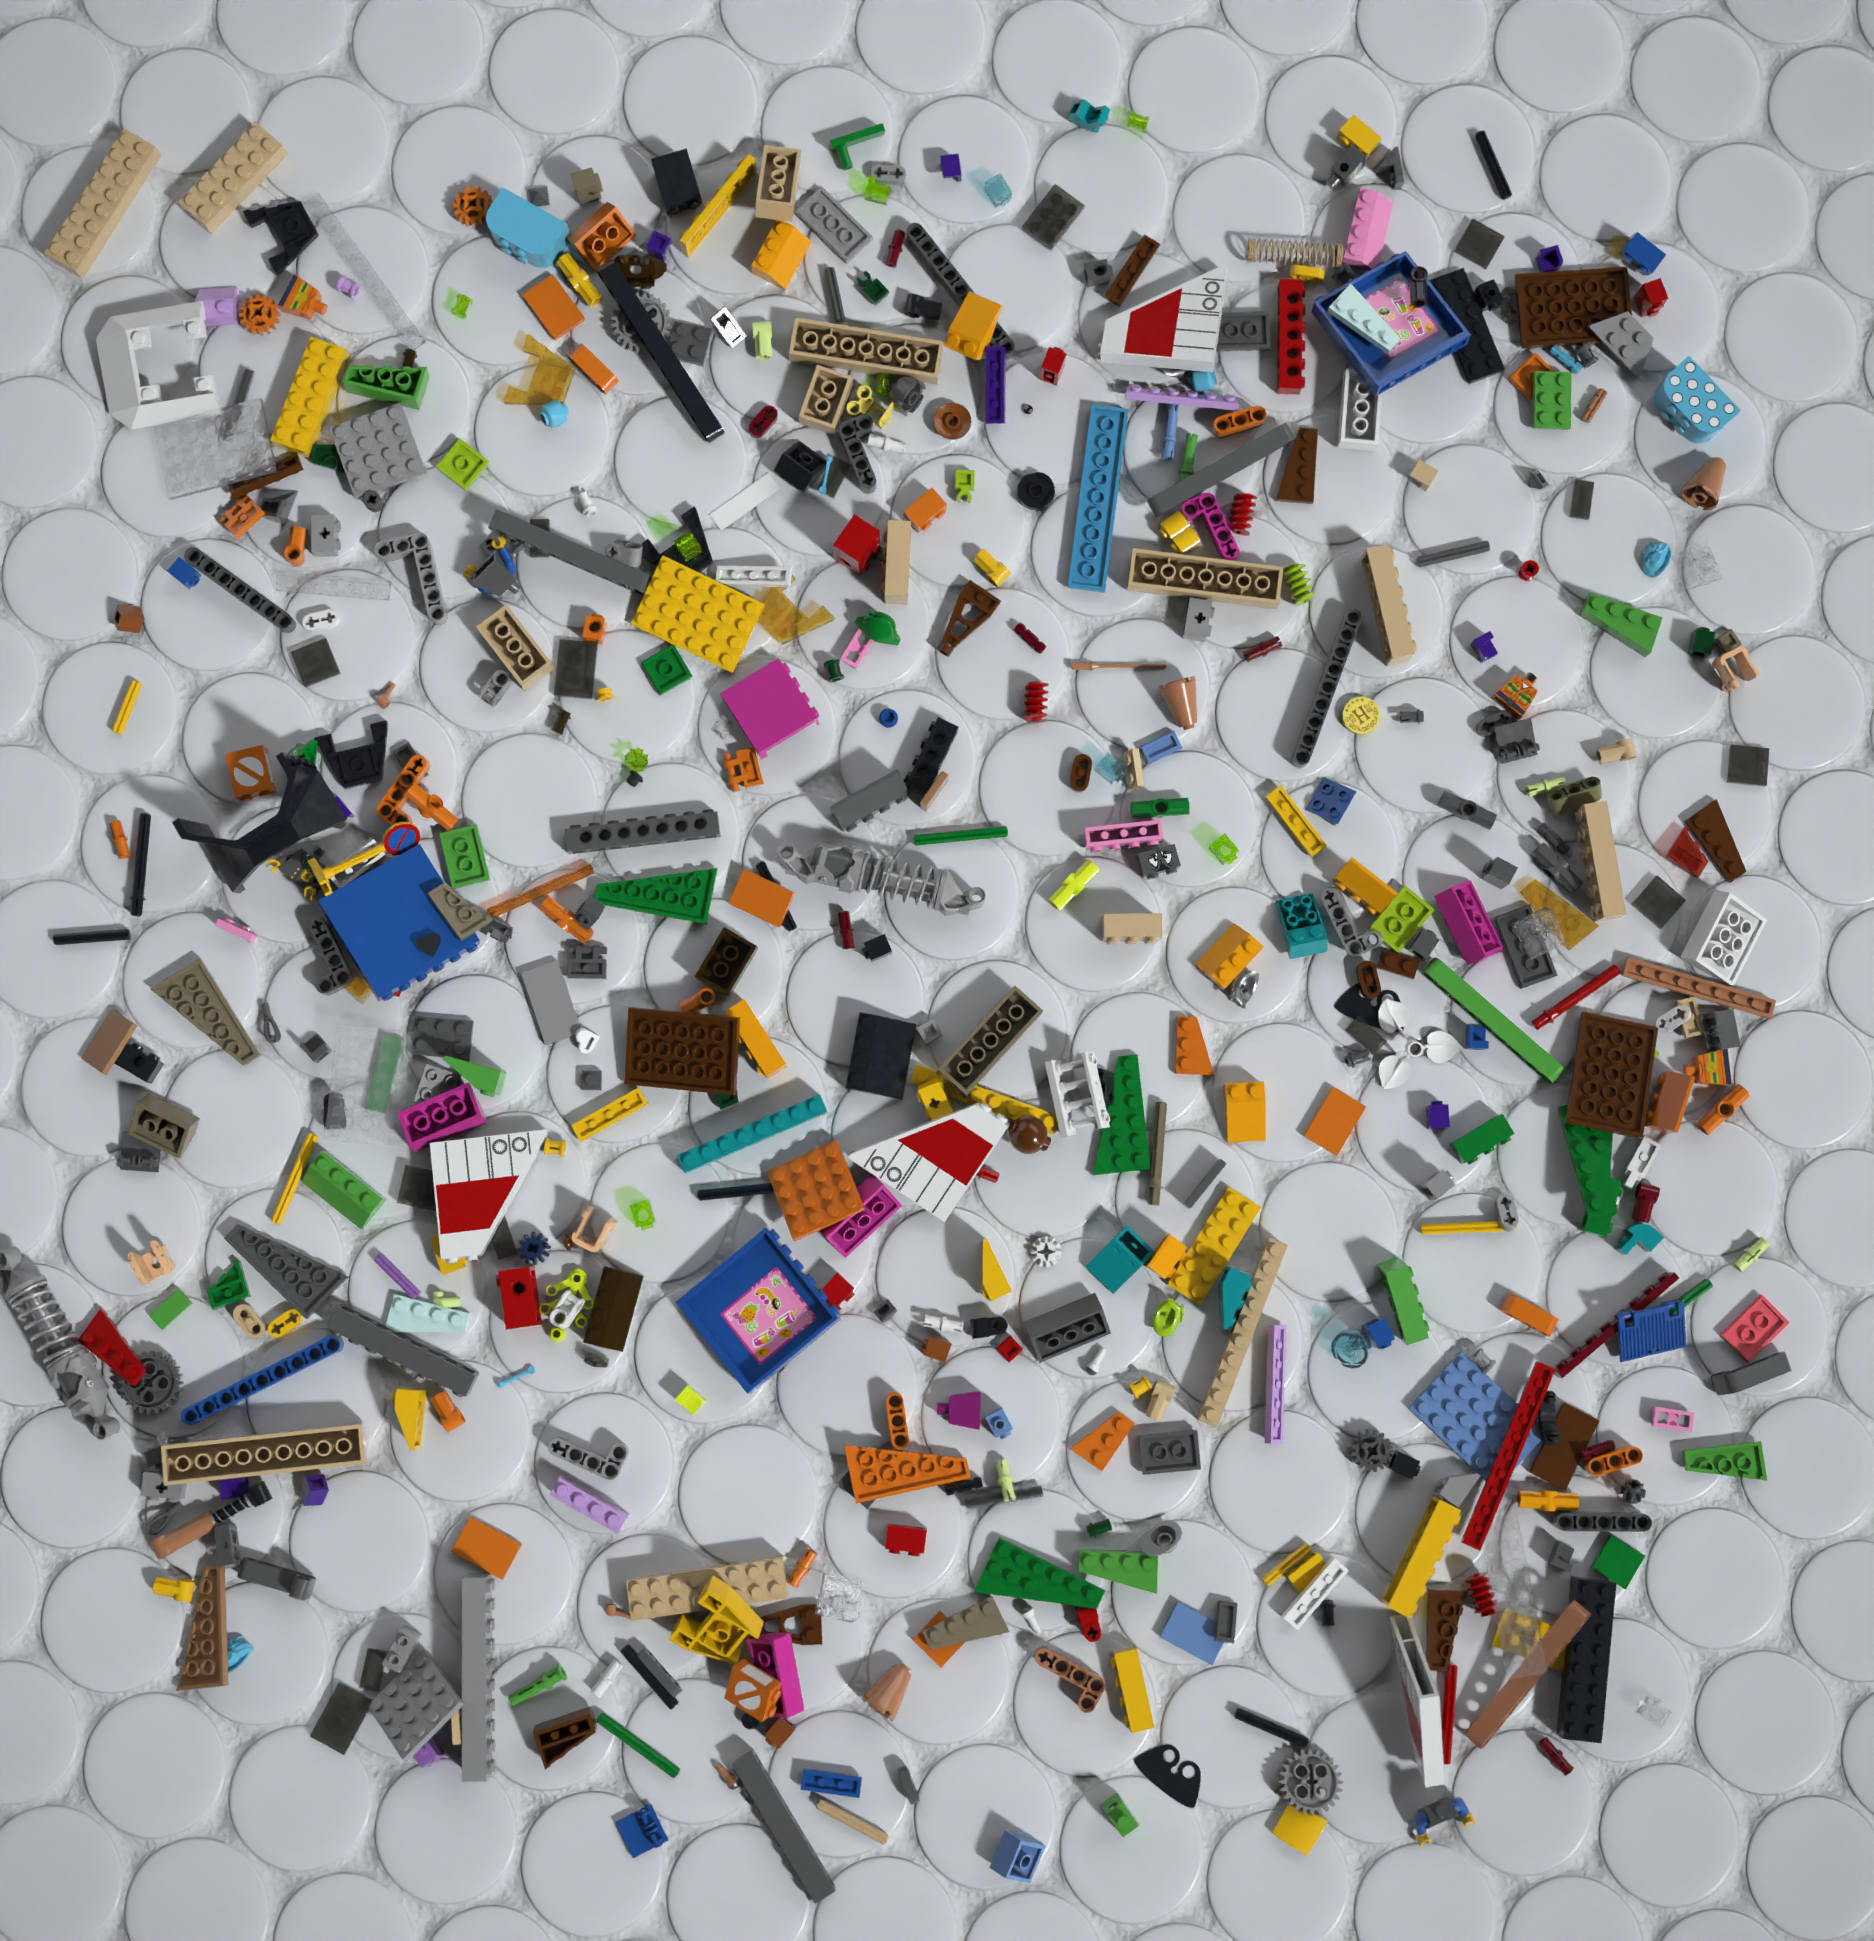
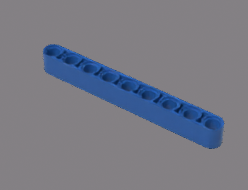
M336 1335L326 1337L185 1408L181 1413V1420L186 1425L197 1424L340 1352L344 1347V1341L340 1336ZM332 1339L336 1340L338 1344L335 1350L329 1346ZM314 1348L320 1351V1356L317 1359L312 1356ZM296 1357L302 1360V1365L299 1368L294 1364ZM279 1366L284 1368L283 1376L277 1374ZM261 1375H264L267 1379L265 1385L259 1383ZM243 1384H247L249 1387L247 1394H244L241 1390ZM226 1392L231 1395V1401L229 1403H226L224 1401V1395ZM209 1401L214 1406L211 1412L206 1409V1404ZM191 1410L196 1414L194 1421H191L188 1417Z

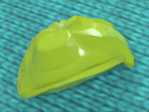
M1167 1298V1300L1159 1303L1154 1311L1152 1320L1153 1329L1157 1335L1167 1337L1175 1331L1177 1325L1183 1320L1184 1304L1179 1306L1171 1298Z

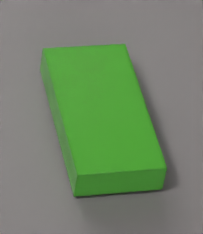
M177 1289L149 1316L161 1330H164L192 1302L180 1289Z

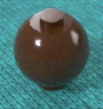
M1022 1116L1012 1121L1009 1125L1010 1142L1021 1153L1033 1154L1039 1150L1046 1151L1051 1143V1138L1047 1136L1048 1132L1045 1124L1035 1116Z

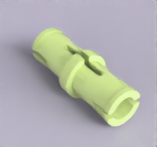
M1562 776L1548 781L1545 779L1540 783L1526 785V791L1534 789V791L1527 792V795L1531 797L1542 793L1548 794L1554 789L1567 785L1566 783L1558 784L1566 780Z
M1760 1237L1750 1248H1746L1744 1250L1745 1253L1733 1263L1735 1268L1743 1272L1753 1261L1756 1262L1759 1259L1758 1256L1770 1247L1769 1243Z
M1001 1460L1003 1468L1000 1461H997L995 1466L999 1476L998 1484L1001 1485L1003 1500L1008 1502L1010 1501L1008 1493L1011 1500L1016 1499L1012 1485L1013 1477L1010 1476L1008 1461Z

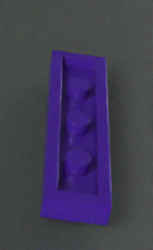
M986 347V424H1005L1006 347Z

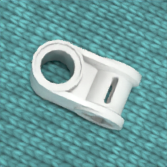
M570 1290L565 1291L550 1314V1322L561 1329L568 1328L583 1308L585 1300L577 1298ZM564 1314L563 1322L558 1323V1317Z

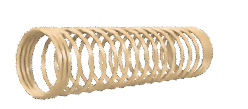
M1249 238L1247 262L1252 263L1253 260L1254 263L1256 262L1260 241V263H1262L1265 242L1267 248L1266 263H1268L1272 242V264H1274L1275 250L1278 242V264H1280L1283 243L1285 248L1284 265L1286 264L1289 243L1291 249L1290 265H1292L1295 243L1297 249L1296 265H1298L1301 244L1303 249L1302 265H1304L1307 244L1309 249L1308 266H1310L1313 244L1315 249L1314 267L1316 266L1319 245L1321 250L1320 267L1322 266L1325 245L1327 250L1326 267H1328L1331 245L1333 250L1332 268H1340L1342 264L1343 245L1337 243L1335 248L1333 243L1329 245V248L1327 243H1324L1322 248V244L1319 242L1316 248L1315 242L1310 247L1308 241L1305 247L1303 241L1300 242L1299 247L1297 241H1295L1292 247L1290 240L1287 246L1285 240L1282 241L1281 246L1279 240L1276 241L1275 246L1272 239L1269 242V246L1267 239L1264 240L1263 245L1261 239L1258 240L1257 245L1255 238Z

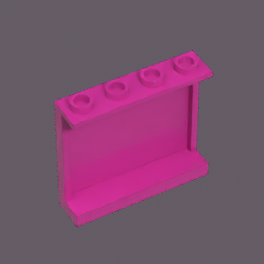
M779 658L720 693L723 701L761 760L768 756L766 751L815 722L817 726L819 725V713L815 707L811 708L808 702L810 700L805 692H800L798 689L801 687L795 677L791 678L789 675L791 671L786 662L782 664Z

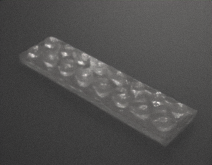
M1517 1513L1495 1516L1482 1548L1507 1678L1514 1679L1548 1674Z

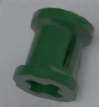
M839 659L824 662V667H826L829 676L827 680L830 683L845 678L840 670Z

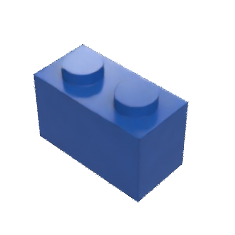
M1638 232L1629 238L1619 252L1622 255L1621 258L1626 263H1632L1637 267L1636 270L1640 274H1646L1647 276L1655 271L1666 256L1663 251Z
M1378 1317L1361 1325L1371 1347L1381 1348L1382 1350L1391 1346V1341L1395 1340L1385 1318Z

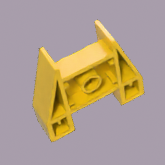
M712 1576L703 1587L698 1604L711 1611L710 1614L701 1623L688 1614L683 1613L675 1622L669 1640L685 1650L736 1665L742 1651V1647L739 1644L747 1634L758 1639L764 1621L728 1584Z

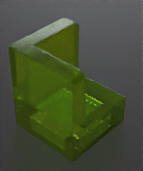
M869 175L864 192L865 200L887 205L891 187L877 183L876 177Z

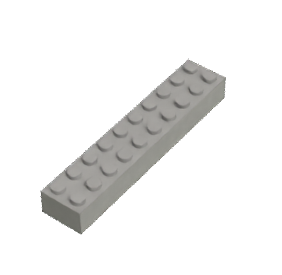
M491 1573L467 1574L462 1578V1701L464 1702L462 1706V1782L487 1781L492 1772H495L496 1765L495 1759H492V1751H495V1739H492V1731H495V1719H492V1711H495V1699H492V1691H495V1678L492 1679V1671L495 1670V1658H492V1650H495V1638H492V1630H495V1618H492V1610H495V1598H492V1590H495V1578H492Z

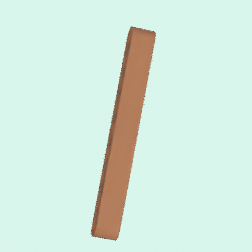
M1576 1600L1569 1604L1466 1732L1465 1736L1479 1749L1487 1745L1590 1617L1591 1613Z

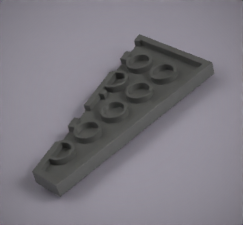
M239 1224L224 1237L305 1319H308L349 1278L347 1275Z

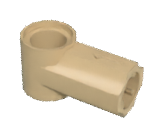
M1628 738L1618 741L1616 744L1597 748L1596 757L1598 762L1605 764L1617 760L1626 761L1636 758L1637 754L1633 739Z
M1157 1379L1151 1392L1152 1397L1145 1416L1161 1422L1167 1403L1171 1401L1175 1391V1386Z

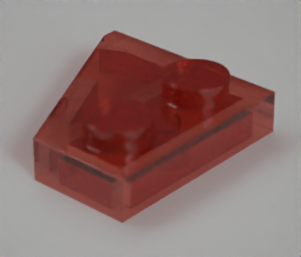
M1683 827L1664 858L1695 878H1698L1709 861L1700 851L1697 842L1692 840L1688 833V828Z

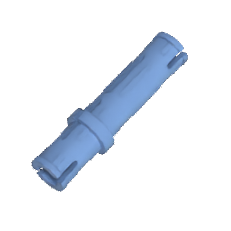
M1167 404L1161 459L1166 461H1172L1174 458V447L1177 443L1178 404Z

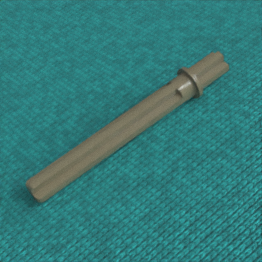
M1156 1102L1150 1182L1147 1185L1149 1188L1148 1205L1159 1206L1160 1190L1163 1189L1161 1177L1167 1113L1166 1102Z

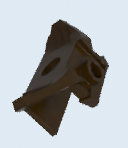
M625 254L613 259L631 288L650 289L651 286H655V280L667 271L666 263L649 254L644 256L630 255L628 257H625ZM640 265L641 272L639 274L631 272V266Z

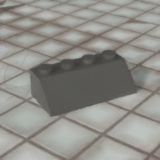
M898 769L830 806L831 813L842 832L846 830L851 832L857 828L858 823L862 821L864 823L869 822L876 813H885L891 809L890 806L892 804H901L906 801L909 792Z
M1096 1293L1023 1322L1039 1363L1111 1334Z

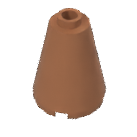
M1719 457L1710 458L1684 485L1682 498L1686 503L1694 508H1697V506L1703 507L1702 510L1705 511L1712 510L1717 506L1726 471L1724 460Z
M1195 676L1190 677V681L1187 677L1168 682V684H1165V688L1163 684L1158 686L1178 727H1183V730L1194 728V724L1197 723Z
M903 1663L900 1665L895 1664L863 1694L861 1700L869 1702L872 1709L893 1721L896 1718L912 1675L909 1673L911 1669Z

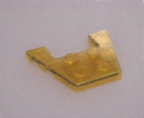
M527 334L522 351L540 358L528 391L509 386L503 400L504 404L544 405L553 400H558L563 404L576 371L575 367Z
M791 575L792 583L795 580V577L793 575ZM771 587L763 601L765 607L758 622L783 645L832 622L835 617L822 605L810 618H807L782 593L787 587Z

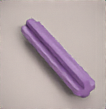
M380 1253L375 1257L374 1261L412 1299L420 1295V1290L384 1254Z

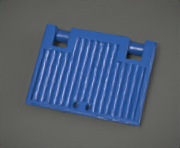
M1674 1299L1662 1302L1661 1306L1639 1311L1631 1309L1617 1314L1620 1362L1686 1347L1684 1301ZM1676 1307L1677 1314L1669 1315V1309ZM1632 1318L1633 1324L1625 1326V1319Z

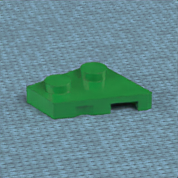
M239 1260L233 1264L234 1266L227 1273H224L219 1278L217 1283L207 1290L213 1310L251 1297L242 1264Z

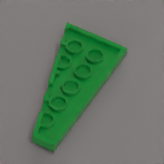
M718 868L597 884L594 898L604 906L707 925Z
M1138 1054L1118 1056L1114 1072V1103L1107 1106V1112L1110 1116V1127L1102 1129L1093 1175L1150 1169Z
M1567 1105L1559 1106L1558 1113L1587 1218L1607 1215L1613 1133L1565 1123Z

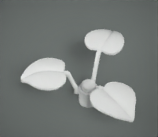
M1385 999L1382 1002L1378 1012V1021L1381 1028L1387 1033H1393L1398 1029L1407 1040L1405 1045L1407 1055L1401 1059L1394 1055L1382 1059L1378 1070L1384 1089L1398 1087L1407 1081L1411 1074V1066L1403 1061L1411 1056H1420L1425 1048H1427L1428 1058L1435 1063H1444L1450 1060L1462 1049L1453 1036L1443 1031L1430 1033L1427 1036L1428 1044L1423 1046L1421 1043L1411 1040L1401 1029V1027L1409 1023L1410 1012L1408 1008L1400 1002Z

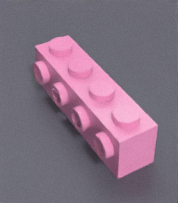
M1161 820L1087 827L1084 829L1085 849L1090 850V852H1100L1102 848L1119 850L1121 846L1138 848L1140 844H1147V846L1159 845V842L1163 840Z

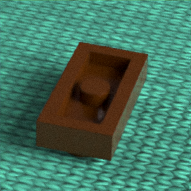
M1381 950L1376 968L1413 980L1419 960Z

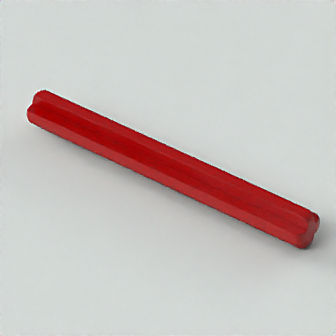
M1449 1664L1445 1677L1442 1717L1443 1764L1451 1763L1458 1667L1454 1664Z

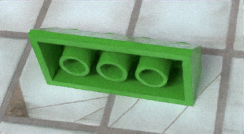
M322 1151L313 1161L302 1180V1183L361 1230L364 1229L387 1200L326 1151Z

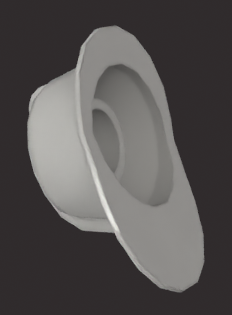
M1165 1520L1159 1522L1141 1536L1139 1540L1140 1549L1151 1556L1171 1553L1175 1550L1181 1539V1527L1174 1521Z

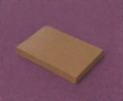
M111 1009L81 1059L99 1072L107 1075L138 1025Z

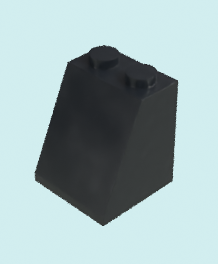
M687 148L651 159L654 175L667 215H675L682 210L688 208L696 209L699 205H702L701 195Z

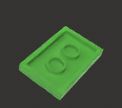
M1533 372L1532 429H1571V372Z
M477 824L439 833L452 889L491 880Z

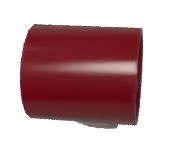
M1639 1182L1635 1192L1636 1202L1632 1219L1649 1223L1653 1205L1659 1197L1660 1187Z

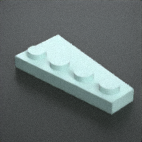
M1351 283L1328 308V313L1386 354H1389L1400 341V337Z

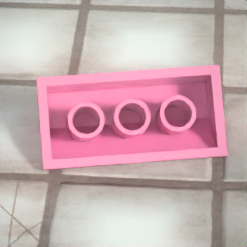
M1360 187L1354 205L1341 266L1347 263L1353 269L1370 271L1380 263L1393 202L1380 192Z

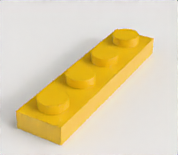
M1281 785L1265 796V799L1310 857H1313L1327 846Z
M638 1087L571 1126L579 1141L583 1142L649 1104Z

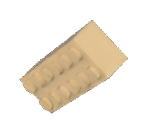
M255 121L179 200V204L184 211L212 234L286 157L287 152L280 142Z
M1389 544L1367 548L1361 557L1386 666L1408 662L1416 651V643L1411 639L1410 634L1412 633V626L1410 622H1407L1406 618L1408 614L1407 606L1402 601L1403 588L1398 584L1397 580L1399 578V571L1397 567H1394L1393 560H1395L1394 551L1390 549Z
M1607 801L1584 804L1575 810L1574 822L1578 824L1577 840L1581 843L1582 847L1580 858L1582 862L1584 861L1585 869L1583 870L1584 879L1588 882L1586 892L1592 905L1590 906V915L1594 918V922L1618 919L1627 913Z

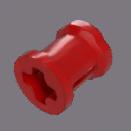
M1533 560L1524 562L1518 571L1520 579L1524 581L1532 580L1539 572V566Z

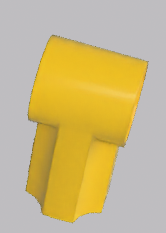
M985 548L973 559V562L996 587L1011 575L1009 569L1003 563L998 562Z
M157 1576L153 1584V1594L173 1597L176 1601L191 1602L195 1581Z

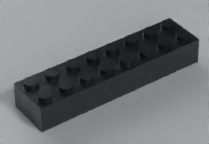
M1571 1576L1569 1604L1576 1600L1591 1615L1567 1644L1565 1650L1556 1735L1562 1739L1602 1743L1617 1584L1610 1580Z

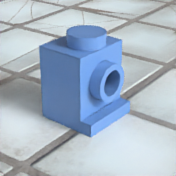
M1002 1407L985 1416L996 1438L1004 1439L1011 1435L1010 1430L1013 1428ZM998 1421H1002L1004 1423V1426L1002 1428L996 1427V1423Z

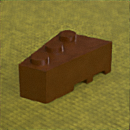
M591 1706L534 1726L533 1736L545 1770L596 1732L597 1722Z

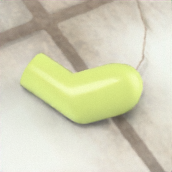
M442 1291L433 1293L434 1299L432 1300L439 1306L450 1308L460 1307L461 1305L460 1297L443 1298L444 1293Z

